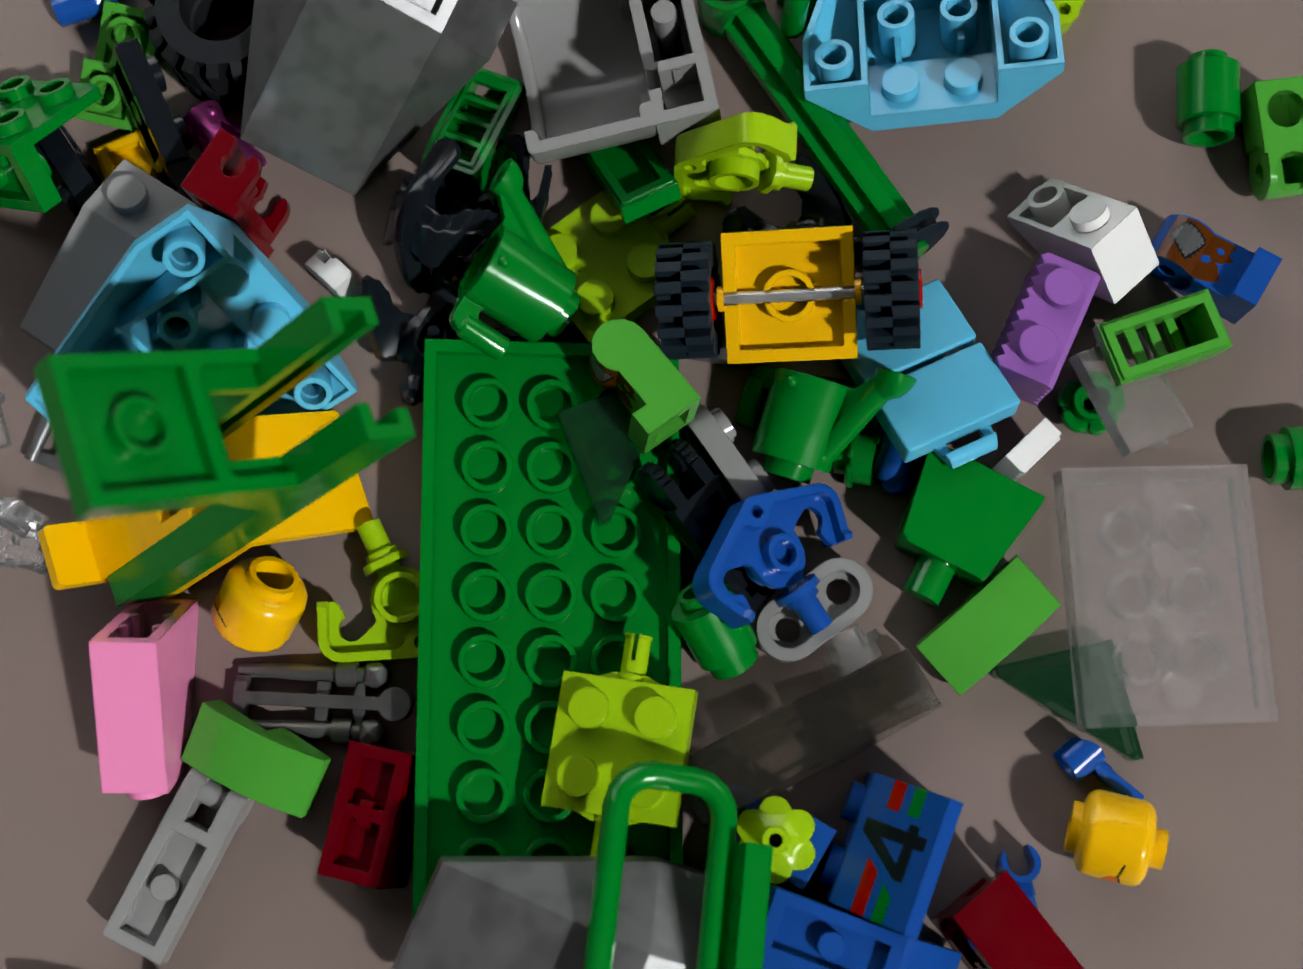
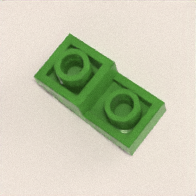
M104 0L95 60L84 58L80 83L97 84L102 98L75 116L76 119L133 132L137 131L109 65L115 45L134 38H138L145 57L154 55L159 65H161L162 56L149 37L148 33L151 29L145 22L144 9Z
M1016 554L967 595V600L921 637L917 641L916 647L959 695H962L1028 638L1061 605V602L1019 555Z
M221 699L202 702L181 760L212 780L245 797L281 812L303 818L310 815L332 758L285 727L266 730Z

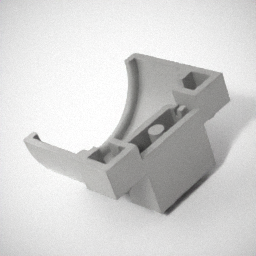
M513 0L518 4L509 21L519 57L531 120V130L525 131L524 136L527 150L536 163L544 164L659 136L661 145L676 142V137L679 134L721 120L720 108L694 0Z

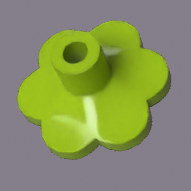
M770 796L762 801L758 809L745 810L738 816L737 833L741 838L739 843L749 842L771 845L769 837L772 834L776 833L782 837L781 845L773 846L770 883H783L789 878L793 870H805L814 862L815 849L810 838L814 833L815 823L808 812L800 809L792 810L787 800L783 797Z

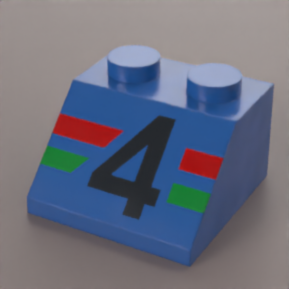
M866 772L863 783L853 780L847 791L840 813V818L849 821L841 846L830 843L818 874L817 881L827 885L823 897L834 905L917 940L964 803L876 772Z

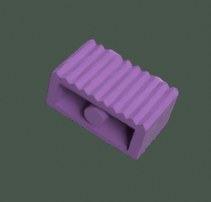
M1050 252L1040 255L1025 276V282L1019 289L1020 293L1010 310L1011 314L1005 321L1006 325L1000 332V338L995 343L996 348L991 353L993 361L1018 398L1033 405H1038L1044 399V396H1047V393L1053 390L1101 279L1097 272Z

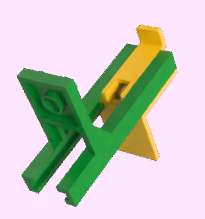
M321 296L257 348L46 355L33 368L77 520V522L46 525L38 532L52 587L56 590H64L109 582L116 607L172 598L251 547L356 532L358 526L373 520L359 472L416 436L407 407L395 408L377 421L374 420L369 403L355 404L341 415L335 410L255 416L379 325L371 297Z

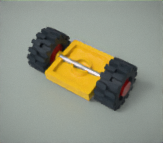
M853 225L720 233L722 286H720V274H718V257L716 256V248L712 240L660 243L658 245L659 249L656 251L657 262L654 267L656 276L654 295L657 301L655 317L658 318L657 334L658 339H661L660 349L669 360L718 358L722 339L720 330L722 328L721 312L725 313L727 364L858 358L856 305H863L862 298H864L867 351L921 348L920 309L923 308L922 269H919L917 228L863 231L864 285H862V278H855Z

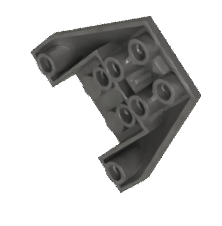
M254 0L240 139L355 195L491 59L518 3L513 0Z
M441 856L392 969H583L596 856ZM625 856L612 969H696L705 872L658 856Z

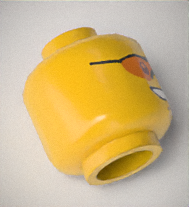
M275 556L242 559L228 570L211 608L213 625L226 641L237 648L249 652H269L279 649L291 637L305 611L308 599L307 590L294 567L283 559Z
M1094 790L1086 796L1084 802L1073 801L1063 852L1073 854L1075 868L1082 874L1127 886H1136L1144 880L1149 867L1162 870L1167 853L1169 830L1157 827V813L1155 807L1150 802L1105 790Z

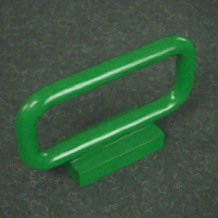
M660 761L636 762L621 770L608 785L602 804L583 969H612L630 806L637 793L645 789L698 796L706 802L710 811L696 969H763L773 846L749 842L736 843L738 825L736 801L728 785L714 773L695 766Z

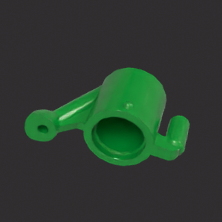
M509 158L501 165L490 185V191L497 197L502 221L486 238L469 263L458 288L459 299L449 315L450 325L457 337L495 360L505 356L510 347V339L479 320L478 315L480 311L527 341L535 343L545 334L551 337L558 336L569 324L580 303V294L574 291L577 280L576 273L566 266L523 192L524 178L522 171L512 158Z
M761 365L754 368L746 379L734 421L744 428H757L751 451L765 455L762 464L764 471L810 485L814 470L830 474L833 462L887 401L907 394L913 388L917 379L900 372L878 368L873 378L853 389L806 373Z

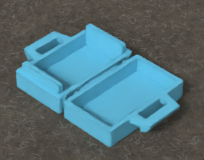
M936 279L922 285L923 308L920 309L921 348L867 351L865 310L861 311L865 308L864 298H862L863 305H856L858 358L840 360L857 387L873 378L878 368L900 372L917 379L915 385L907 394L887 401L875 415L903 462L908 463L933 451L951 469H954L996 450L998 447L996 432H993L991 425L1014 415L1020 404V399L983 344L980 342L974 344L975 332L941 281ZM977 431L982 437L954 451H950L947 446Z

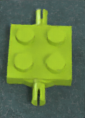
M602 190L546 230L566 266L576 273L577 280L574 291L580 294V303L568 325L578 332L585 343L592 342L595 331L603 323L613 319H626L633 322L657 304L656 296L654 295V283H656L654 267L657 262L656 251L659 249L658 245L660 243H669L668 236L691 219L696 218L693 208L686 202L683 196H681L682 199L671 203L655 216L649 213L625 224Z
M625 633L626 638L620 672H611L603 675L565 670L563 672L541 805L576 811L590 821H596L590 856L597 855L602 804L608 785L621 770L636 762L645 761L688 764L698 692L693 689L661 685L646 676L651 641H653L651 636L642 634L637 636L635 633ZM645 789L637 793L630 806L628 826L644 822L678 828L683 793L656 789Z

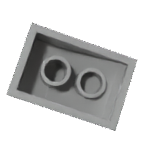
M123 159L82 206L19 326L20 329L55 352L134 240L188 203L199 208L201 207Z

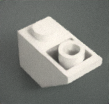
M1052 177L1044 184L1035 188L1028 195V198L1007 216L1011 225L1040 255L1050 252L1097 272L1101 279L1094 296L1116 304L1160 264L1137 207Z

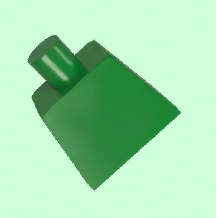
M933 451L923 455L919 461L915 482L910 490L894 542L896 549L917 559L903 587V591L925 604L938 607L952 578L973 588L984 582L1040 508L1045 496L974 460L951 469Z

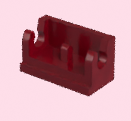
M220 128L180 186L196 205L206 211L234 221L257 248L269 258L274 251L271 244L289 218L290 205L286 199H281L275 205L274 212L270 216L260 217L255 210V206L259 201L263 200L269 185L265 179L260 177L262 171L261 162L256 156L247 160L237 145L239 142L237 138Z
M350 740L317 874L378 890L405 888L407 886L414 855L416 753Z
M1007 870L999 871L988 881L983 877L931 919L953 949L962 953L961 959L969 969H1084Z

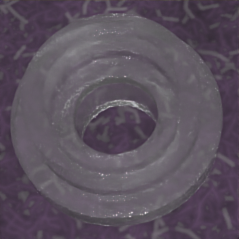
M856 624L827 640L825 645L830 654L819 661L824 669L830 666L839 680L884 655L876 642L881 636L877 629L864 634L859 624Z

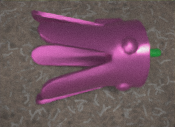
M207 100L188 107L189 111L183 120L189 130L192 143L199 148L201 154L218 130L222 128L237 138L239 141L237 145L247 160L256 156L261 162L262 167L267 165L265 157L253 145L240 139L241 126L229 119L217 101Z

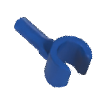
M1073 737L1054 751L1053 757L1058 765L1076 783H1079L1092 772L1098 780L1115 793L1143 800L1144 795L1112 770V767L1105 762L1106 756L1096 743Z
M1028 844L1023 846L1024 857L1028 863V870L1025 876L1016 875L1010 870L1006 852L1003 850L998 855L995 863L996 872L1007 870L1038 909L1032 882L1039 874L1041 868V859L1037 850Z

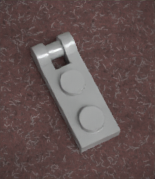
M192 767L180 785L101 935L158 965L167 963L238 827L248 816L255 801L219 784ZM201 804L218 811L209 828L192 820Z

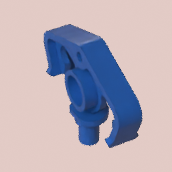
M815 483L753 495L731 505L694 574L692 585L697 601L724 621L726 626L731 629L751 624L756 614L751 610L745 596L730 593L724 584V577L728 570L743 566L747 576L754 583L771 589H783V592L774 598V601L779 608L786 606L789 611L795 610L811 635L829 626L832 623V619L816 597V594L819 592L816 585L820 580L815 573L803 575L806 564L805 551L794 531V527L804 509H808L818 519L816 534L821 539L825 548L851 540L852 532L848 529L842 504L837 493L826 484Z

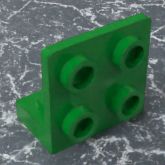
M27 75L15 76L0 83L1 208L46 213L62 201L51 179L52 172L44 157L37 152L34 144L102 98L97 84L72 83L68 78H57L50 81L31 80Z

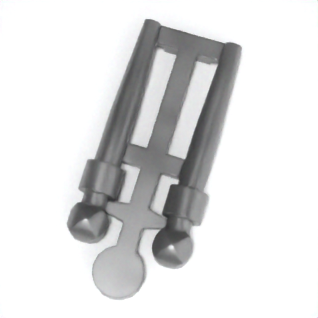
M338 662L337 665L241 663L238 667L239 675H237V681L234 680L232 707L248 717L249 704L315 707L314 720L316 721H252L266 730L285 727L300 738L330 739L334 744H349L350 740H359L360 742L374 745L380 744L385 736L384 723L374 719L363 721L366 710H379L381 716L386 720L399 722L407 719L414 708L413 697L407 690L402 688H388L380 697L367 696L366 685L372 688H382L387 686L389 682V667L378 662L367 664L365 667H361L360 662ZM252 676L317 681V693L251 691ZM332 682H335L338 687H356L354 695H331ZM330 708L352 709L354 718L335 717L332 721H329Z

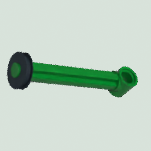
M698 0L699 19L703 28L710 35L729 41L787 123L795 122L797 125V138L864 231L917 228L918 259L935 246L947 232L949 222L935 221L939 215L938 207H930L914 214L847 120L805 100L803 59L766 10L767 6L764 0H733L731 2Z

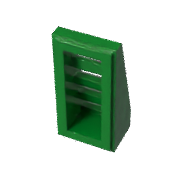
M481 68L450 99L428 140L420 159L423 163L432 145L438 139L451 138L460 147L475 153L472 159L461 156L445 178L455 185L483 194L497 160L496 146L498 141L508 134L525 93L524 82ZM478 84L504 93L505 96L500 103L474 94ZM469 105L495 114L492 121L466 113ZM461 125L485 133L482 140L459 133Z

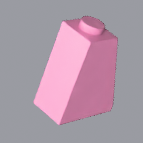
M160 599L130 604L88 642L102 793H124L129 798L135 800L157 798L163 794H168L189 766L181 760V757L191 734L199 617L198 599Z

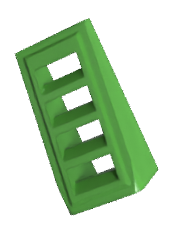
M1208 289L1098 324L1092 328L1116 387L1213 359L1233 347ZM1180 319L1191 347L1186 348L1175 320ZM1156 325H1162L1173 353H1167ZM1136 330H1143L1155 359L1148 360ZM1117 335H1124L1136 363L1135 366H1128L1117 340Z

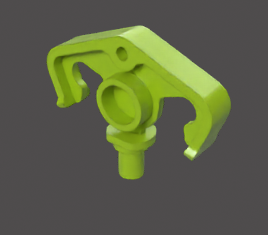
M745 112L679 134L676 137L674 178L677 180L681 196L686 199V202L722 204L725 208H728L732 205V191H748L757 187L759 193L768 194L772 190L778 191L785 187L807 192L814 181V170L810 166L790 163V161L796 160L797 125L795 122L786 123L764 113ZM755 147L763 148L765 152L762 154L755 150Z
M376 518L356 528L368 554V557L365 558L367 565L362 569L365 577L378 575L370 595L371 608L376 619L375 624L358 640L347 641L340 632L341 623L346 617L341 606L337 602H316L319 649L331 661L345 663L418 658L420 572L414 568L401 566L400 563L409 558L407 550H399L397 545L391 544L380 518Z

